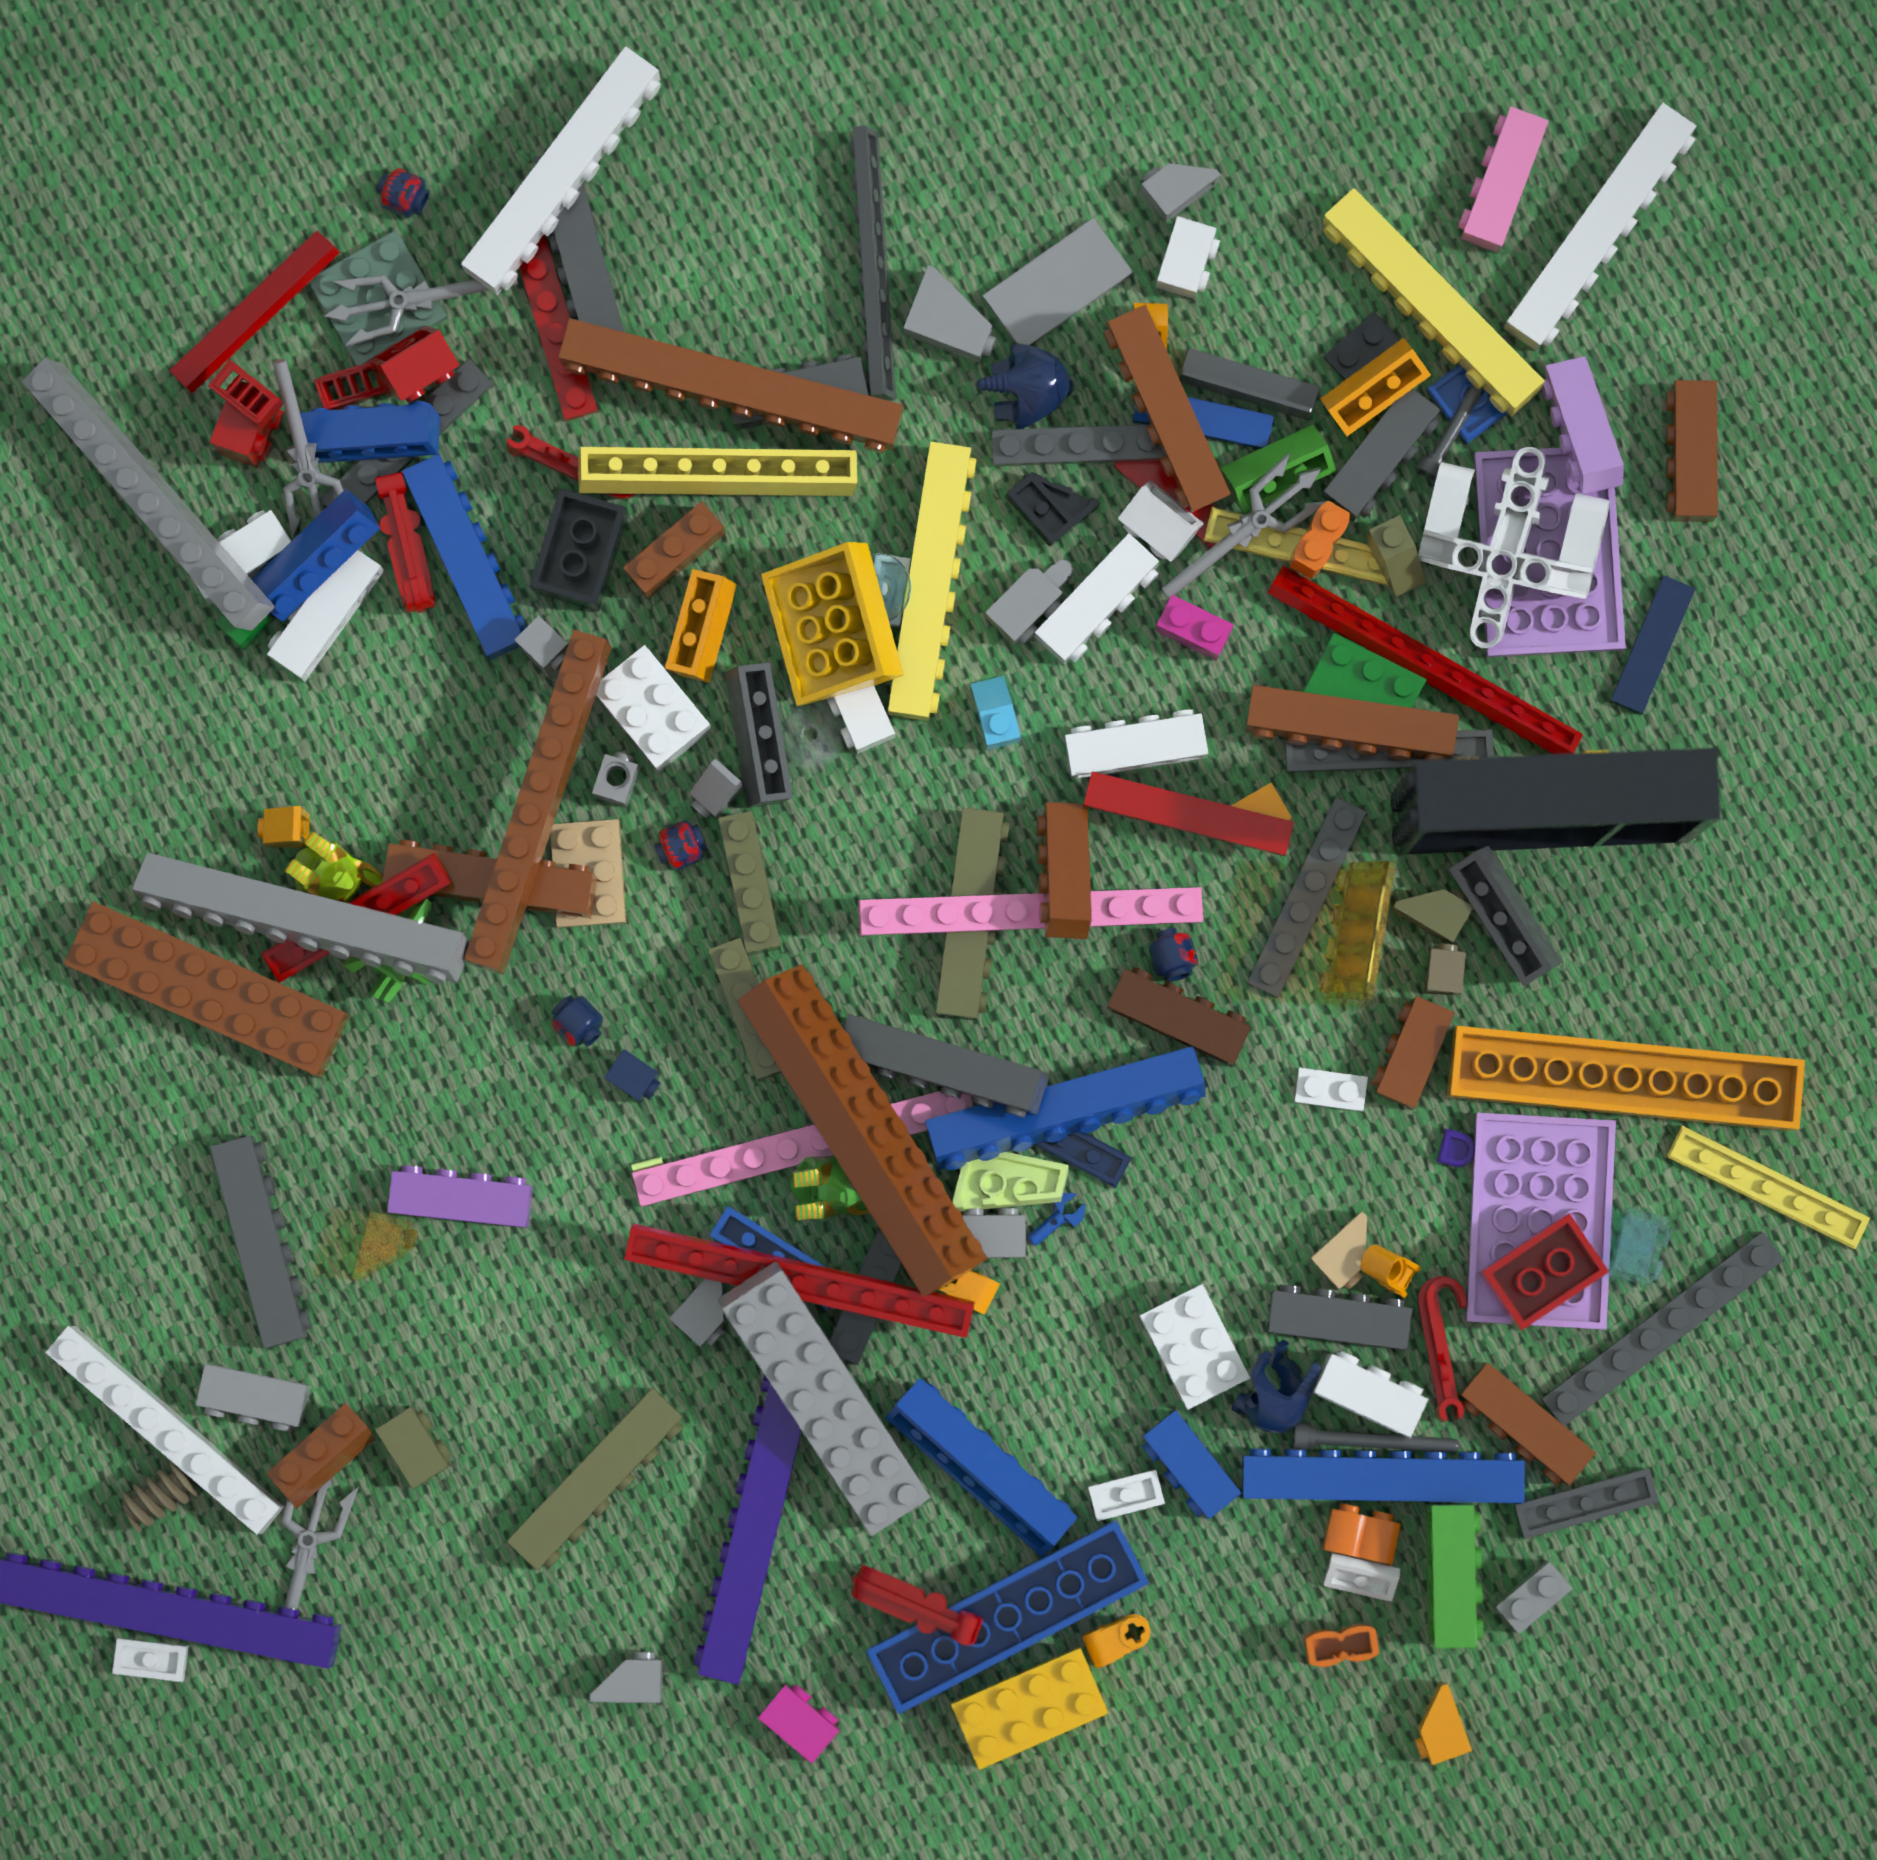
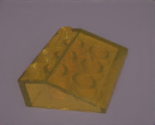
M1349 862L1346 866V871L1339 870L1336 890L1342 891L1340 905H1333L1330 924L1336 925L1335 937L1328 938L1325 958L1331 959L1329 973L1322 972L1319 992L1325 993L1324 1001L1366 1008L1374 1000L1396 862Z

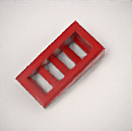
M231 360L224 365L208 385L210 389L261 430L283 405L279 397ZM233 371L237 374V377L226 390L220 387L221 384ZM243 380L247 382L236 398L231 396ZM254 388L257 391L256 394L244 406L241 402ZM264 396L267 400L256 413H253L251 410Z
M369 363L314 379L323 407L328 410H342L345 406L357 405L387 393L377 376L376 379L379 387L372 388L367 372L373 370ZM355 376H361L366 391L359 392L354 379ZM342 381H348L353 395L346 396ZM333 384L339 397L336 400L332 399L328 386Z

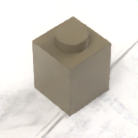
M1438 943L1437 949L1431 948L1428 951L1424 992L1454 996L1462 994L1466 952L1458 951V946L1453 944Z

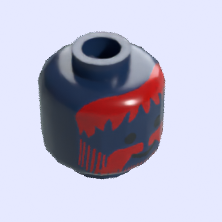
M396 168L390 175L383 174L376 189V192L381 194V207L404 218H411L414 214L420 215L430 194V190L426 189V181L422 177L402 168Z
M687 820L661 829L658 833L660 843L654 845L661 864L668 862L670 867L676 871L700 862L703 859V851L707 850L698 825L692 826Z
M1169 928L1156 934L1157 939L1149 945V954L1156 975L1166 978L1168 982L1182 980L1193 974L1192 969L1198 964L1191 936L1187 933H1177L1176 928Z
M569 995L561 1000L552 1010L551 1014L554 1016L552 1027L571 1047L582 1044L588 1047L601 1036L602 1032L599 1029L602 1025L603 1017L584 996L573 997Z

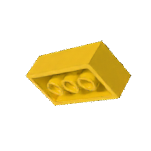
M1080 1646L951 1702L979 1770L1108 1714Z

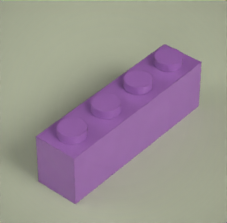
M402 1165L401 1172L392 1171L387 1213L529 1228L533 1186L525 1185L526 1178L505 1176V1183L491 1181L492 1175L471 1173L470 1179L456 1178L457 1171L436 1169V1175L422 1174V1167Z

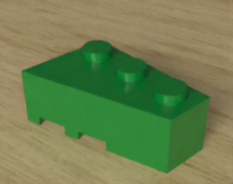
M1334 633L1304 692L1413 708L1427 679Z

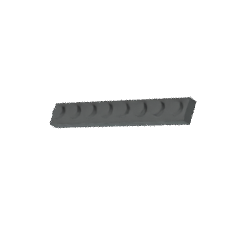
M862 125L853 127L850 150L855 158V172L852 175V182L857 192L858 205L855 206L854 212L860 230V238L857 240V251L862 260L859 284L864 292V305L861 309L863 323L866 325L867 339L864 340L863 345L869 364V372L866 374V385L871 396L883 400H895L896 388L879 137L877 131Z
M1759 1233L1546 1394L1541 1400L1556 1420L1564 1426L1785 1259L1765 1233Z

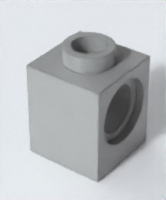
M616 751L613 756L605 754L592 791L593 796L627 808L640 770L638 764L633 763L634 757ZM621 769L626 772V780L622 785L612 786L608 783V776L613 770Z

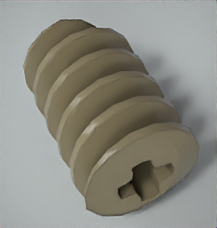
M172 1461L169 1463L171 1474L167 1475L159 1469L157 1470L158 1482H155L149 1476L145 1478L147 1489L144 1490L135 1484L133 1485L134 1497H131L125 1491L121 1493L124 1512L132 1526L139 1533L142 1532L141 1522L150 1527L154 1524L153 1515L159 1519L166 1517L165 1507L174 1512L178 1509L177 1500L183 1504L190 1502L189 1492L196 1497L200 1495L194 1480Z

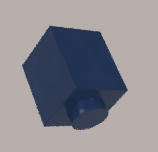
M623 1049L604 1077L640 1103L645 1097L650 1100L661 1085V1082L657 1080L660 1073L625 1049Z

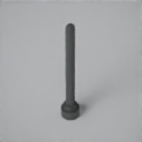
M1501 336L1509 345H1511V340L1507 336ZM1472 385L1469 388L1432 453L1428 452L1426 456L1420 458L1415 467L1417 473L1425 476L1427 472L1430 474L1427 479L1433 482L1436 481L1441 462L1446 463L1444 458L1482 395L1483 387L1478 389Z
M1299 1422L1293 1427L1292 1434L1295 1433V1438H1292L1293 1450L1307 1451L1308 1447L1314 1448L1315 1444L1436 1452H1457L1460 1448L1459 1441L1454 1438L1411 1436L1410 1438L1402 1435L1319 1431L1315 1427L1309 1426V1423Z

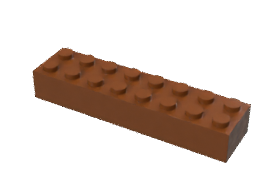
M92 901L64 962L66 966L322 1078L350 1016L346 1012Z

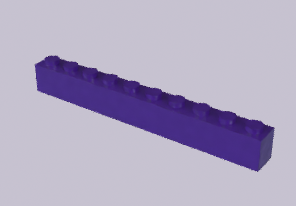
M764 1375L761 1391L767 1392L764 1406L757 1405L753 1425L758 1426L756 1439H749L744 1457L745 1460L750 1461L747 1474L740 1473L736 1494L742 1495L739 1509L732 1507L727 1528L733 1529L730 1543L723 1542L719 1562L725 1563L722 1577L715 1576L710 1596L716 1597L714 1610L706 1611L702 1631L708 1632L705 1646L698 1644L693 1664L700 1666L698 1675L738 1685L741 1681L802 1432L766 1375Z
M7 1552L6 1557H0V1603L327 1669L333 1667L335 1663L342 1624L333 1623L334 1617L330 1615L313 1613L312 1618L299 1616L300 1610L279 1606L278 1611L265 1609L266 1603L245 1599L243 1605L231 1602V1596L225 1594L211 1593L210 1598L198 1596L197 1589L177 1586L176 1591L163 1589V1582L143 1579L142 1584L128 1582V1575L109 1572L108 1577L95 1575L96 1569L85 1566H75L74 1571L62 1569V1562L41 1559L40 1564L27 1562L28 1556L20 1553Z

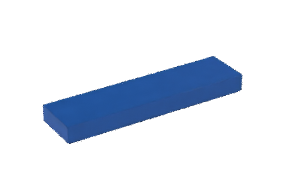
M1187 397L1205 438L1257 449L1268 445L1274 415ZM1136 408L1133 422L1145 425L1150 424L1146 413L1139 414Z

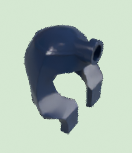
M1024 344L1011 345L1008 358L1001 362L991 363L992 376L981 378L976 383L977 388L982 391L1012 393L1017 397L1018 400L994 402L995 420L1012 421L1016 429H1024L1044 418L1062 404L1064 398L1070 396L1074 391V383L1069 378L1065 365L1058 357L1043 349Z
M1284 1339L1276 1344L1272 1355L1270 1352L1265 1351L1258 1356L1250 1372V1378L1256 1392H1250L1247 1395L1243 1392L1240 1393L1232 1406V1411L1237 1414L1244 1413L1258 1429L1271 1433L1288 1432V1430L1300 1422L1321 1373L1320 1365L1315 1362L1302 1380L1295 1361L1285 1358L1289 1342ZM1268 1361H1270V1366L1279 1373L1281 1385L1278 1390L1270 1383L1264 1372Z

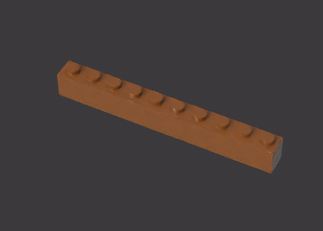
M569 318L558 357L561 365L565 366V370L573 374L585 375V372L588 371L599 374L598 379L608 383L618 384V381L622 380L632 383L631 387L639 391L650 393L652 388L665 391V396L673 400L684 401L685 397L699 400L698 405L708 409L718 410V406L732 409L731 413L739 417L751 418L752 414L765 417L764 422L773 426L784 427L785 423L798 426V431L808 435L817 436L818 432L832 435L831 439L839 443L851 444L852 440L865 443L864 448L878 453H884L885 449L893 451L904 412L903 404Z
M573 629L464 958L472 966L504 975L612 648L607 639Z

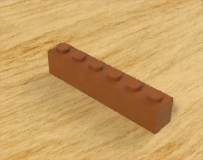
M1146 304L1106 322L1108 330L1103 331L1105 340L1111 351L1117 349L1122 360L1117 363L1119 371L1125 382L1130 380L1136 391L1135 394L1131 395L1139 414L1146 413L1150 425L1146 426L1147 433L1153 445L1159 444L1163 451L1164 457H1161L1160 461L1168 477L1173 475L1179 488L1175 489L1174 492L1181 508L1188 507L1190 512H1194L1231 495Z
M1253 685L1246 732L1252 733L1253 738L1261 740H1272L1273 736L1287 737L1286 742L1295 745H1307V741L1320 742L1322 748L1329 750H1341L1342 746L1354 747L1356 753L1363 755H1375L1376 751L1390 753V758L1397 760H1410V756L1424 758V760L1452 759L1454 756L1459 715Z
M399 840V845L389 843L382 882L434 852L452 882L431 896L483 903L497 861L495 858H488L487 852L468 849L467 854L453 853V847L438 844L433 845V850L419 848V842L411 840ZM542 859L525 909L591 919L597 884L595 874L589 872L590 868L587 866L569 864L568 869L555 867V862Z

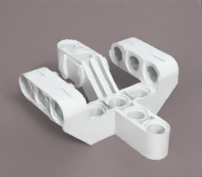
M1535 447L1520 449L1515 454L1511 469H1504L1501 481H1505L1506 485L1502 502H1496L1494 515L1499 516L1490 545L1460 538L1462 533L1460 531L1465 507L1469 504V488L1475 470L1441 462L1437 473L1418 556L1420 561L1482 576L1470 627L1472 642L1481 648H1490L1502 640L1515 585L1583 599L1587 598L1590 590L1610 500L1580 493L1575 494L1559 561L1523 553L1532 524H1539L1540 512H1537L1542 490L1546 491L1550 478L1544 476L1547 466L1546 456L1540 449ZM1529 452L1534 453L1539 459L1538 468L1531 473L1526 472L1521 466L1522 457ZM1520 486L1526 487L1531 493V500L1526 506H1519L1513 500V493ZM1465 547H1472L1477 551L1478 560L1472 567H1468L1461 562L1460 554ZM1499 555H1506L1511 559L1512 568L1507 574H1500L1494 568V561ZM1534 562L1542 564L1546 569V576L1541 582H1534L1528 576V568ZM1492 588L1498 589L1503 593L1504 602L1499 608H1492L1487 604L1486 595ZM1484 622H1488L1495 627L1496 636L1491 642L1481 640L1478 635V628Z

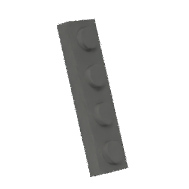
M1645 1468L1528 1500L1524 1503H1517L1513 1506L1522 1538L1527 1539L1658 1503L1659 1499L1650 1468Z

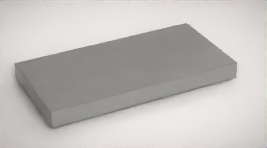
M1092 218L985 293L983 299L1016 344L1032 346L1133 275V271L1096 220Z

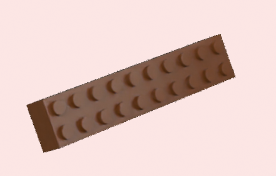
M803 964L765 979L737 1001L923 1298L957 1280L988 1258L983 1252L980 1242L971 1233L963 1220L961 1212L954 1206L947 1195L943 1183L930 1168L924 1153L913 1141L905 1123L898 1117L891 1106L887 1094L879 1087L870 1072L868 1064L862 1060L852 1044L849 1034L838 1022L833 1014L832 1007L825 1001L816 987L813 977L806 971Z

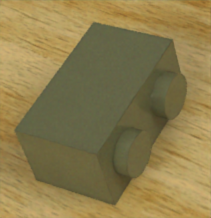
M415 1407L408 1408L375 1430L412 1489L421 1486L450 1467L451 1464L448 1458L452 1456L445 1442L442 1439L436 1441L429 1431L433 1424L423 1409L417 1412Z

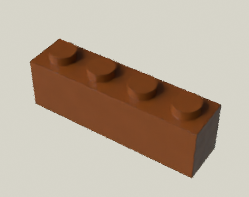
M1675 380L1672 390H1667L1665 395L1666 411H1672V424H1666L1665 430L1666 445H1672V458H1666L1665 465L1666 478L1672 479V492L1666 493V512H1672V522H1713L1718 516L1717 381Z
M1046 802L1044 814L1038 815L1036 822V835L1042 836V844L1038 845L1037 864L1043 865V873H1039L1038 894H1044V902H1040L1039 923H1045V937L1087 939L1092 921L1088 807L1076 803Z
M1484 1362L1458 1394L1464 1399L1462 1405L1466 1411L1475 1418L1481 1413L1491 1422L1487 1427L1503 1441L1507 1436L1518 1444L1514 1450L1529 1463L1536 1459L1545 1468L1541 1473L1557 1486L1561 1481L1566 1485H1571L1596 1454L1594 1450L1488 1362Z

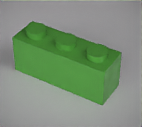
M1313 424L1220 467L1230 491V496L1243 514L1250 512L1252 509L1249 489L1288 452L1289 458L1283 477L1276 476L1259 492L1263 505L1275 500L1298 481V474L1320 467L1321 470L1315 479L1316 481L1336 471L1328 444Z

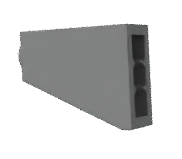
M928 265L903 327L904 335L980 364L983 355L990 356L996 338L991 336L992 325L935 267Z

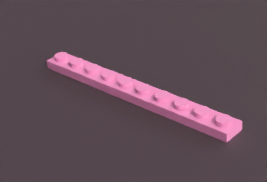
M1201 887L1091 891L1092 921L1090 927L1203 922ZM1044 894L859 900L860 936L1045 929V923H1039L1040 902H1044Z
M940 1091L891 1104L898 1117L905 1123L910 1135L927 1131L925 1122L927 1119L974 1107L970 1095L962 1093L960 1099L944 1095ZM814 1124L633 1172L632 1175L640 1206L643 1207L797 1166L806 1157L834 1156Z

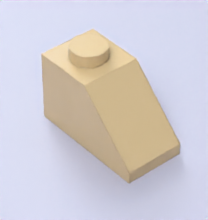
M1363 1211L1357 1214L1309 1258L1336 1290H1340L1343 1286L1349 1290L1363 1277L1359 1272L1361 1270V1259L1366 1251L1367 1216Z

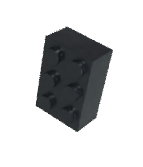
M560 488L530 584L533 593L599 612L629 515L626 507Z

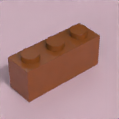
M701 501L623 567L625 574L642 594L649 599L726 534L725 528Z
M1418 996L1413 999L1412 1003L1407 1001L1404 1003L1398 1018L1399 1021L1403 1022L1399 1035L1392 1033L1385 1052L1390 1054L1385 1067L1378 1066L1371 1083L1377 1086L1374 1094L1411 1110L1416 1108L1455 1012Z
M345 1403L270 1469L266 1475L297 1509L376 1438L366 1424Z

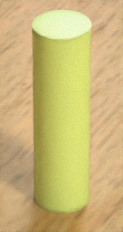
M662 1156L631 1164L633 1172L664 1165Z

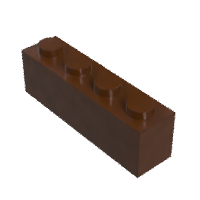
M1133 967L1132 971L1124 969L1107 1006L1108 1010L1188 1047L1193 1046L1195 1050L1229 1066L1235 1064L1251 1029V1026L1245 1024L1247 1018L1230 1010L1224 1015L1213 1009L1215 1006L1213 1002L1200 996H1196L1195 1000L1182 995L1184 991L1182 988L1167 981L1161 986L1150 980L1152 977L1150 973L1137 967Z

